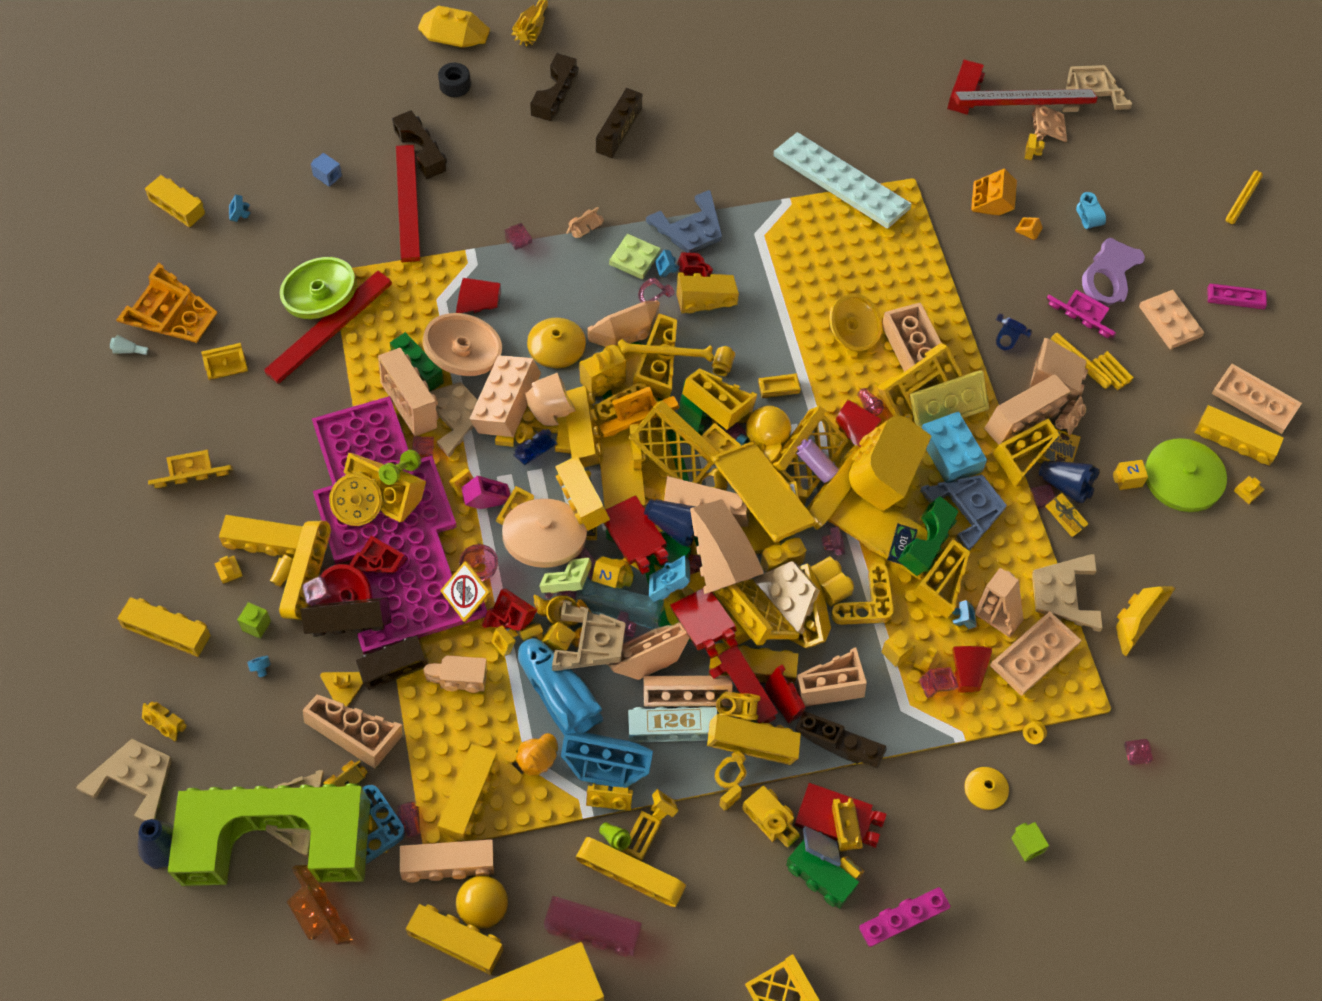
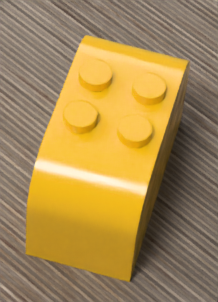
M893 416L868 435H865L860 441V450L853 456L852 460L854 462L849 471V481L853 490L882 512L903 499L932 436L906 417Z

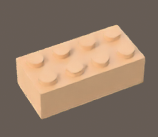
M921 302L884 313L882 328L904 372L924 359L925 353L941 343ZM937 376L928 381L927 383L937 381Z
M401 348L378 355L380 382L413 435L417 436L436 429L437 419L439 418L436 411V406L438 405L437 398L429 392L426 381L421 380L419 371L416 367L412 366L409 355H405Z
M498 355L470 416V421L478 434L514 437L528 405L525 392L532 388V383L536 382L541 375L533 358Z
M1054 374L997 406L984 429L999 445L1049 417L1051 419L1055 418L1061 412L1059 409L1068 401L1066 398L1071 391Z

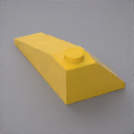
M348 453L344 473L346 475L363 474L373 479L378 484L382 493L381 511L394 520L403 522L420 503L426 481L401 471L399 480L392 485H387L379 477V469L384 464Z

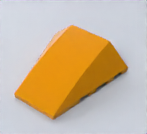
M158 263L148 276L149 285L133 307L128 305L116 319V322L197 343L216 317L217 311L202 298L192 293L189 287L179 282L175 275L166 271L164 266Z

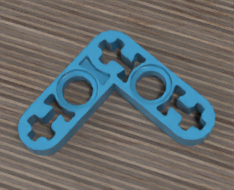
M374 785L363 787L366 794L369 792L374 794L375 801L378 803L374 806L370 800V808H372L370 809V816L378 826V829L368 835L367 853L369 855L366 856V864L402 841L405 836L403 824L380 790ZM387 809L389 814L385 819H378L376 817L378 810ZM390 822L395 829H399L397 836L391 834L390 828L387 825ZM374 839L380 840V848L371 850L369 848L370 841Z

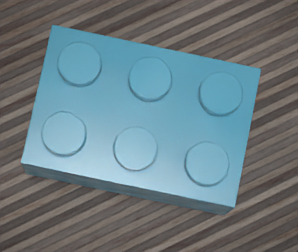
M959 411L922 425V429L932 436L926 450L946 483L957 482L958 479L968 478L983 472L987 459Z

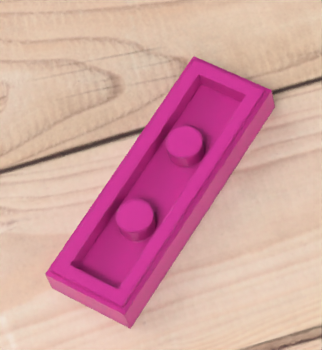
M1210 283L1207 287L1208 303L1264 310L1267 307L1266 290Z

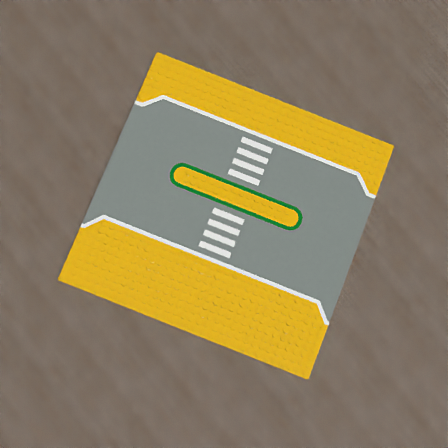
M915 179L880 183L912 203L911 209L888 229L831 192L717 209L716 214L722 240L694 253H699L704 258L705 263L711 266L713 269L712 274L734 275L739 296L738 305L681 314L677 299L679 269L675 273L670 272L667 277H660L654 262L642 280L609 265L610 258L627 234L661 248V253L663 250H670L672 256L677 259L675 261V265H677L681 252L685 251L671 242V238L659 233L655 226H650L646 221L590 230L589 233L581 238L573 237L572 233L424 256L420 257V261L401 263V260L352 268L357 279L356 289L378 270L392 281V285L341 329L353 406L389 396L380 382L378 355L391 351L390 342L405 332L425 352L423 336L427 325L438 316L456 313L462 278L501 283V296L498 308L484 309L478 313H474V311L462 313L485 321L497 332L502 342L501 356L532 358L527 347L529 332L537 323L548 318L557 317L571 320L583 330L586 338L585 351L582 357L574 364L564 368H549L535 361L541 372L538 380L558 373L564 382L566 391L582 387L580 383L579 362L592 357L597 352H602L605 346L589 342L588 327L595 325L608 315L641 302L658 300L660 303L659 313L677 319L675 347L706 349L711 345L714 357L717 348L723 346L732 348L735 352V358L731 371L727 376L718 377L722 378V381L733 386L736 384L740 386V389L751 394V392L758 394L753 411L762 406H775L783 410L790 419L791 434L809 409L821 406L826 411L824 415L845 435L844 430L836 423V418L848 399L882 419L881 424L893 417L889 408L882 409L872 395L878 391L876 387L892 376L896 378L904 372L883 328L878 342L870 349L860 352L846 349L835 339L831 331L830 312L834 303L847 294L863 295L876 305L883 322L885 312L921 302L941 343L947 345L962 375L964 376L979 370L984 373L990 409L965 417L963 420L987 459L983 472L973 476L983 475L1007 505L1003 513L970 550L955 608H959V602L967 600L976 611L987 584L996 572L1002 568L1005 571L1011 572L1019 580L1024 620L1011 637H1008L977 615H975L977 627L968 629L964 624L956 626L953 620L958 619L960 615L955 616L951 613L946 619L913 594V591L924 576L919 580L827 521L818 530L812 526L784 538L779 543L782 545L791 538H800L807 551L805 560L800 566L808 563L811 567L829 556L833 560H837L842 567L841 572L846 577L849 576L854 583L852 595L839 603L870 602L869 569L876 563L885 565L889 574L893 602V615L891 619L885 623L836 624L831 618L834 606L831 607L826 602L831 625L826 642L806 649L789 639H767L764 645H756L750 639L738 646L745 645L753 649L769 648L772 651L780 652L789 650L793 653H798L797 675L819 664L824 665L838 655L841 657L856 647L867 682L865 697L807 706L804 711L843 725L846 731L886 745L887 750L882 759L1023 731L1024 727L1031 721H1039L1044 726L1110 712L1111 706L1082 628L1079 625H1075L1073 621L1067 619L1060 620L1082 641L1024 695L1021 696L990 666L998 656L1045 616V614L1035 612L1032 573L1036 569L1057 564V560L1026 477L1024 476L1014 487L992 454L999 445L984 428L999 404ZM695 213L667 217L666 219L672 224ZM650 336L631 344L647 345ZM627 352L623 355L626 359V382L619 388L607 391L603 396L595 397V404L632 386L634 375L643 353ZM675 355L670 397L674 396L678 404H680L685 379L699 368L714 374L712 371L713 361L709 362L702 357ZM441 369L444 383L436 389L461 382L478 400L491 370L477 376H462ZM797 373L801 388L800 394L761 398L758 378ZM939 380L926 383L918 388L916 392L941 383ZM654 396L657 402L663 400ZM392 402L408 450L416 451L421 459L433 456L456 521V528L437 533L451 574L453 576L464 561L470 564L491 591L484 600L487 611L494 607L500 590L505 588L534 608V595H538L544 600H551L560 595L569 596L576 602L578 599L583 600L593 614L600 615L601 613L626 623L623 644L655 628L679 623L671 610L670 604L686 597L680 589L671 592L667 598L659 599L655 602L649 597V575L662 569L653 563H650L648 566L650 571L643 575L640 570L630 565L634 574L630 587L624 586L619 590H610L603 584L592 581L596 560L602 556L610 559H624V555L617 544L606 539L604 523L597 526V540H586L583 550L574 558H590L592 566L587 576L589 583L576 596L569 591L542 593L539 585L544 574L565 572L568 563L557 567L540 568L529 566L515 559L507 551L503 543V525L496 522L504 505L485 509L466 506L464 497L460 498L449 482L459 472L467 469L471 472L473 478L478 475L508 484L510 495L515 486L533 494L534 500L554 499L569 504L568 501L571 498L566 499L561 489L565 485L560 487L555 477L559 474L555 466L571 459L572 456L569 453L555 452L557 434L534 431L536 432V438L532 439L529 444L518 443L515 439L514 447L495 445L497 435L478 434L475 427H473L464 436L462 443L456 446L454 453L448 457L438 446L437 441L452 430L440 417L437 419L436 429L414 436ZM708 414L706 420H702L701 425H704L703 434L713 425L712 419ZM820 421L818 424L819 433L826 432L825 424ZM658 422L656 427H661V424ZM735 423L728 430L717 424L735 440L740 434L747 436L746 423ZM672 429L668 430L665 434L666 442L676 441L674 440V431ZM640 431L643 432V443H648V432ZM651 431L652 442H662V436L655 435ZM832 435L833 446H838L841 441L835 435ZM809 436L808 440L811 439L815 443V437ZM820 436L821 447H828L826 436ZM850 439L833 463L836 467L854 446ZM680 443L681 455H691V447L687 443ZM662 444L652 445V452L656 457L663 456ZM666 444L667 456H677L676 444ZM822 450V452L829 458L828 450ZM927 450L924 452L905 497L890 506L926 530L927 528L921 517L929 502L920 492L921 487L929 485V487L936 486L938 483L945 482ZM646 454L645 461H642V477L646 503L644 508H646L650 499L664 500L667 476H669ZM691 457L681 458L682 470L692 469ZM695 457L696 469H703L708 462L703 457ZM798 457V462H804L800 457ZM677 458L667 459V465L670 470H678ZM600 464L586 467L584 470H589L592 473L589 479L604 506ZM713 464L706 473L710 472L713 468H717L716 465ZM789 465L785 471L790 476H795L794 465ZM799 465L800 476H807L806 465ZM682 472V479L692 482V472ZM706 477L702 485L715 487L714 477ZM800 479L801 487L807 490L808 480ZM821 480L806 499V508L825 484ZM728 482L726 491L735 493V490ZM946 496L943 499L959 511L955 518L957 520L955 525L948 531L949 537L946 542L949 544L954 539L961 544L956 538L957 534L972 525L951 498ZM655 524V526L660 532L663 531ZM694 536L690 546V575L700 572V567H703L697 554L696 547L699 546V542L696 536ZM762 553L756 554L759 563H761ZM875 571L874 574H877L878 578L877 582H880L881 574H879V571ZM879 588L875 590V594L879 597L886 596V591ZM881 603L880 612H882L883 615H886L887 612L884 611V603ZM861 608L856 611L860 617L868 615L865 609ZM841 610L838 611L840 617H844L845 614ZM536 613L533 620L527 626L536 622L540 623L544 637L548 628L553 624L548 620L547 616L543 617ZM484 618L419 638L423 644L429 664H441L442 659L446 656L486 658L488 666L485 691L477 693L461 689L456 691L445 690L441 688L440 683L426 681L424 669L396 679L422 844L463 842L439 833L437 825L471 744L497 752L500 765L497 773H493L491 776V788L489 793L484 794L481 800L483 802L482 810L479 815H475L473 832L470 836L467 835L465 841L488 840L629 811L586 806L588 785L592 786L596 783L579 780L561 757L564 735L548 713L540 695L530 683L519 663L518 650L523 643L519 635L514 638L516 643H514L511 653L505 657L491 642L497 627L484 628L481 626ZM579 622L577 625H572L568 628L574 632L581 628L583 623ZM901 629L915 644L912 655L895 667L881 651L884 642ZM689 638L677 662L652 673L650 676H709L710 657L705 648L698 651ZM721 639V640L715 642V644L724 643V642H723V640ZM570 644L567 651L578 652L579 647ZM923 646L938 649L937 653L942 655L933 676L913 667ZM954 646H983L992 648V654L980 691L958 693L954 674L956 668L952 653ZM607 664L571 669L586 684L602 708L600 714L603 717V722L592 727L587 733L629 741L628 710L636 707H643L645 709L656 708L644 706L643 678L637 680L615 673ZM732 681V692L740 693ZM760 682L762 687L765 688L766 683ZM772 701L778 713L775 715L776 719L769 724L773 727L782 725L784 728H790L793 732H796L795 728L801 716L788 723ZM732 703V706H724V707H726V708H732V707H733V703ZM664 706L668 709L677 708L673 706ZM545 733L554 735L558 742L557 757L553 766L547 772L529 776L525 773L521 774L511 764L516 761V751L522 742L534 738L539 739ZM801 735L799 759L791 765L745 755L746 760L743 762L747 774L738 785L744 788L856 765V763L823 749ZM707 741L637 743L652 750L653 756L649 774L628 786L629 790H633L631 810L652 806L654 804L652 794L657 789L675 801L730 790L719 786L714 775L722 760L726 757H732L731 754L733 752L707 746ZM729 762L720 770L719 776L722 781L731 783L736 780L740 773L737 762ZM609 786L608 791H612L613 787Z

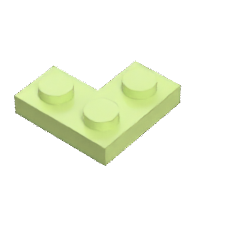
M590 558L569 561L565 572L544 574L539 585L541 592L556 593L559 591H577L582 589L592 566Z

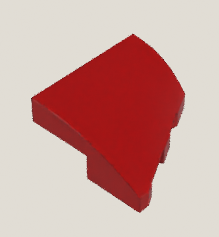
M462 278L456 313L469 311L478 313L484 309L498 308L501 296V283Z

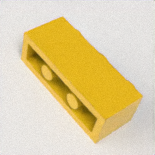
M160 175L145 188L149 201L189 228L205 214L204 204L201 199L190 195L185 188H180L170 178L167 179Z

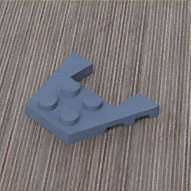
M710 190L695 196V202L701 209L700 212L670 224L661 211L646 217L647 224L655 226L659 233L667 235L671 238V242L686 253H694L722 240Z
M983 475L958 479L957 482H941L936 486L929 487V485L921 487L920 490L929 503L939 496L942 498L949 496L972 525L957 534L956 537L961 545L969 551L1007 506Z

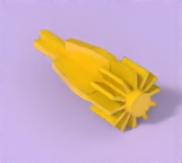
M539 0L536 6L533 4L521 13L511 29L513 30L511 35L516 36L514 40H520L519 45L525 42L527 47L529 43L533 45L537 40L545 19L543 13L548 6V0Z

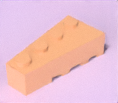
M667 476L664 501L699 506L722 499L740 527H748L750 510L738 494Z
M318 694L303 709L305 724L374 769L402 737V724L385 721L383 717L377 715L375 717L363 713V710L346 707L343 703Z

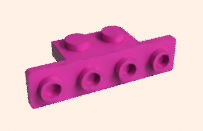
M1078 290L1074 291L1067 304L1048 294V305L1056 310L1059 308L1066 311L1065 315L1074 320L1076 317L1079 318L1084 326L1100 330L1098 333L1105 338H1114L1116 336V332L1101 324L1110 310L1107 306Z
M938 887L913 900L908 898L894 909L887 908L879 913L878 917L861 924L859 930L867 945L873 947L950 909L951 906L942 889Z

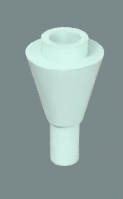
M116 335L110 342V349H112L113 354H148L149 348L136 345L120 335Z

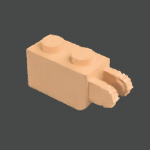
M446 656L442 659L441 664L428 663L423 668L426 681L440 683L441 688L445 690L456 691L461 689L471 693L485 691L488 668L486 658Z

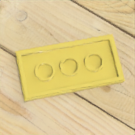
M980 370L909 394L914 421L920 428L925 423L958 411L962 418L990 409L984 373Z

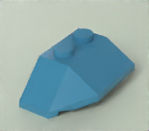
M565 733L561 757L579 780L624 788L649 774L653 756L652 750L635 742L592 733Z

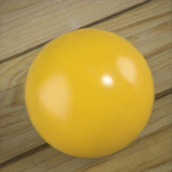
M762 406L753 411L746 423V434L750 442L754 441L760 447L762 444L769 446L781 443L783 446L791 435V422L788 415L780 408Z
M489 876L470 878L460 887L456 896V909L459 917L467 925H473L478 929H486L496 925L507 911L508 896L505 888L498 880Z

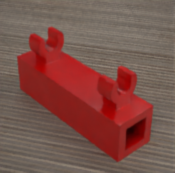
M738 646L732 649L728 648L720 653L718 658L721 664L709 670L712 678L715 679L727 671L741 694H755L761 697L757 704V722L761 724L763 722L770 723L775 720V715L778 711Z

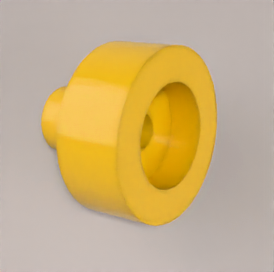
M525 423L518 425L515 432V439L518 443L529 444L532 439L536 438V432L533 431L531 425Z
M1031 721L1024 727L1023 736L1027 742L1039 744L1046 738L1047 730L1041 722Z
M778 809L769 810L765 814L763 821L765 829L774 834L785 830L787 824L786 814Z

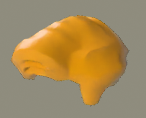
M545 733L539 739H529L521 743L517 752L516 762L525 774L529 776L539 775L547 772L553 766L557 757L556 752L558 751L556 737L550 733Z

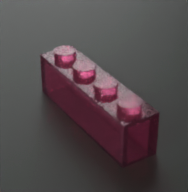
M553 896L544 920V927L552 935L561 936V934L570 936V939L575 942L583 943L584 940L592 943V946L601 950L610 948L615 950L616 954L627 957L628 954L634 955L642 923Z

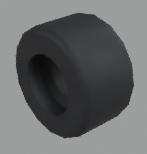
M453 62L445 64L440 68L438 79L439 87L443 94L449 97H460L470 90V72L465 65Z

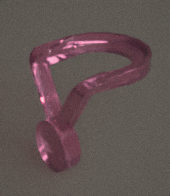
M650 278L641 285L638 297L640 302L646 301L644 299V290L652 284H656L663 291L648 301H655L664 294L667 297H672L675 292L671 285L663 286L657 279Z

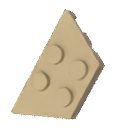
M791 561L756 577L754 581L798 633L803 634L806 629L803 627L807 615H811L813 603L816 601L820 590L801 568Z
M323 770L315 771L316 774L304 778L301 776L289 783L284 782L276 785L274 788L280 785L290 786L291 788H300L301 785L322 787L324 772ZM266 825L267 833L304 857H309L311 838L309 830L300 828L277 829V826Z

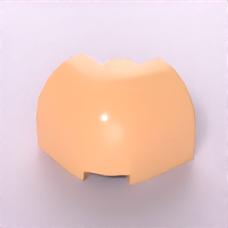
M558 373L532 383V388L525 392L530 410L543 425H558V417H565L575 411L574 405L567 395L564 382Z

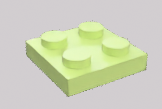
M627 234L610 258L609 265L643 280L661 253V248Z

